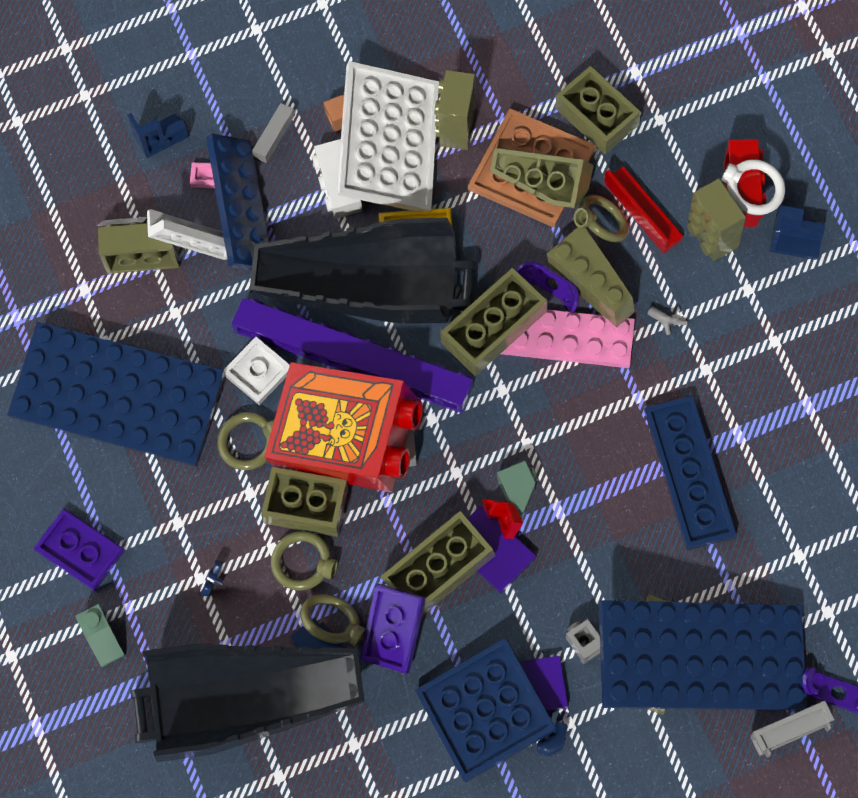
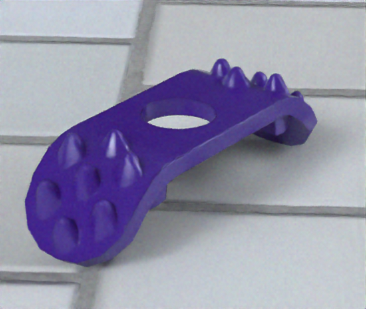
M525 262L516 269V272L527 282L536 284L559 298L568 307L569 312H575L579 305L578 299L580 295H578V290L572 282L538 262ZM548 278L555 279L558 283V288H552L548 284Z
M807 668L805 670L803 689L810 697L858 713L857 686L826 676L814 668ZM841 687L844 689L846 697L843 700H836L831 695V689Z

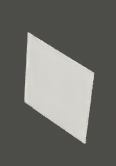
M147 217L103 220L97 226L144 222Z

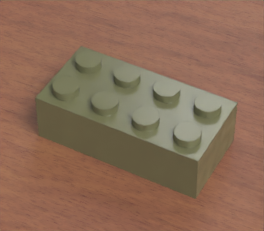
M511 268L440 332L441 344L476 376L547 312V300L519 273Z
M459 511L385 572L381 578L389 587L426 597L422 612L423 616L496 555L463 513Z

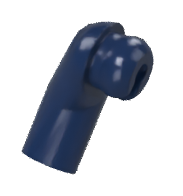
M556 722L555 727L557 731L553 732V736L538 741L536 745L537 752L545 756H551L562 750L565 744L567 724Z

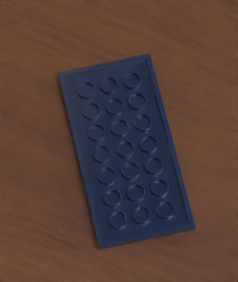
M36 322L7 415L19 420L197 467L225 371Z
M601 600L599 602L602 708L802 711L807 709V696L803 689L805 661L801 605Z

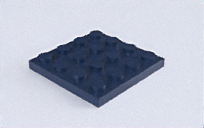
M506 638L415 690L465 783L557 731Z

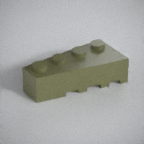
M577 227L547 253L549 268L572 282L576 286L578 294L615 327H618L635 312L633 297L586 228Z

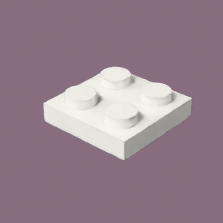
M255 337L224 371L226 378L260 405L287 377L290 365Z

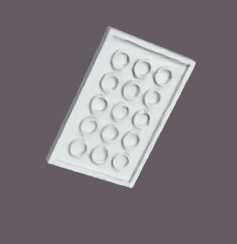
M349 61L346 65L337 195L412 211H431L436 140V115H434L436 100H438L439 81Z

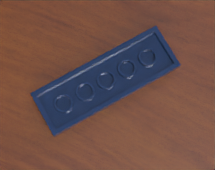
M211 133L206 137L228 266L252 270L254 245L269 242L251 141Z
M693 396L645 407L644 413L686 551L736 538V531Z

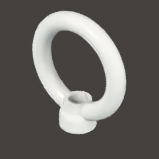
M746 160L737 166L729 163L721 178L722 182L727 183L728 192L738 207L746 213L752 215L768 214L777 209L784 199V180L779 171L765 161ZM756 169L765 172L771 177L775 185V195L770 202L764 205H753L741 197L738 192L737 183L743 172Z

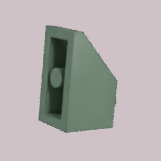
M526 461L497 472V481L507 502L514 504L522 521L535 492V482L538 481L533 467L528 468Z
M99 604L75 616L101 667L125 656Z

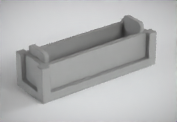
M823 701L754 731L750 738L758 755L762 756L765 754L768 758L771 756L770 751L822 728L829 731L834 718L826 702Z

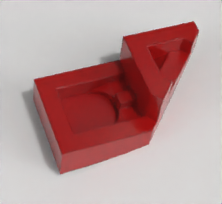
M483 499L482 504L488 519L498 520L504 539H514L523 524L514 504Z

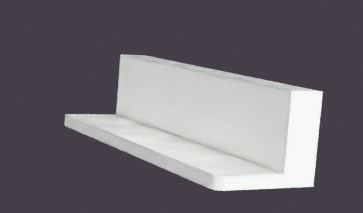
M152 209L147 211L148 237L219 259H227L222 231Z

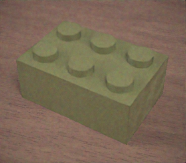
M591 66L556 95L555 109L605 155L639 126L641 111Z
M446 70L445 78L439 81L438 93H440L439 100H436L435 103L436 137H439L440 147L468 150L475 113V74Z
M717 179L693 192L687 228L693 237L696 236L701 242L700 247L706 256L709 255L713 261H716L739 247L746 217L720 179Z
M133 222L129 225L109 224L105 227H98L99 256L107 274L179 268L178 246L148 237V223Z
M272 467L261 513L264 524L338 537L349 490L347 480Z

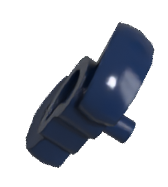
M215 560L213 569H211L200 592L203 596L208 597L214 583L222 584L223 581L217 578L223 565L222 561Z

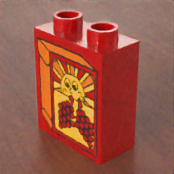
M290 362L264 458L276 468L347 480L348 485L392 492L395 479H403L407 474L410 464V452L408 448H404L408 430H417L420 425L423 411L422 402L416 400V395L401 380Z

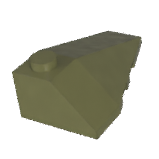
M494 148L490 172L553 206L576 209L589 189L593 165L581 159Z

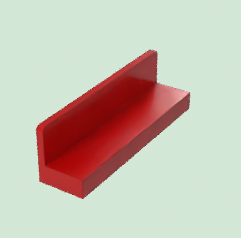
M624 166L613 174L610 170L605 171L604 184L663 254L683 240V235Z

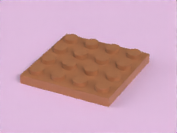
M509 109L468 185V190L555 228L565 207L553 206L490 172L494 148L581 159L589 163L596 150V145L513 109Z

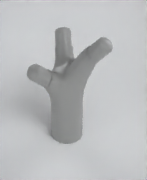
M653 306L648 311L649 316L662 323L666 335L671 334L670 324L687 325L686 320L671 317Z

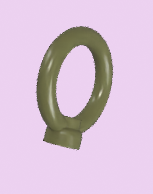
M600 195L585 196L580 202V208L574 213V223L577 227H589L592 232L606 241L621 242L629 233V225L622 211L613 202ZM591 204L599 205L610 212L619 225V232H610L596 222V213L591 211L589 206Z
M252 412L239 413L229 418L221 427L217 439L218 451L222 459L229 466L239 470H253L264 465L267 462L264 455L274 420L268 421L265 417ZM244 422H252L259 425L266 437V446L263 452L252 460H239L235 458L227 446V439L231 430Z
M306 531L293 532L283 537L275 546L271 556V569L276 580L284 587L297 591L311 589L321 583L324 578L333 580L338 567V561L331 559L330 550L325 541L318 535ZM295 542H309L319 550L321 556L317 572L306 580H293L282 570L281 557L283 552Z
M328 594L315 595L308 598L301 607L300 617L304 627L311 635L321 641L332 644L349 642L356 647L366 632V629L360 626V619L356 610L348 602L337 596ZM317 605L334 606L346 614L350 624L343 633L327 632L313 622L311 610Z

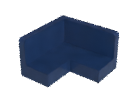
M132 113L127 115L134 137L146 158L189 137L182 119L179 120L176 114L159 122L155 119L141 127L138 126Z
M780 205L774 223L769 252L817 260L825 224L802 220L804 209Z

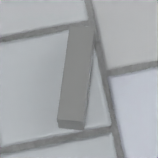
M280 103L252 150L254 158L265 163L268 162L295 117L293 108Z

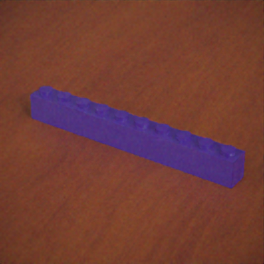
M254 298L251 300L242 299L232 321L234 333L251 339L257 337L265 344L341 371L404 381L417 398L461 414L473 389V379L466 373L448 371L441 364L433 363L432 365L424 362L418 356L410 355L409 357L403 355L393 347H387L386 349L378 346L373 340L355 338L348 331L338 332L325 323L320 322L316 324L310 322L305 316L299 314L293 316L280 307L274 306L271 308L265 306L263 302Z

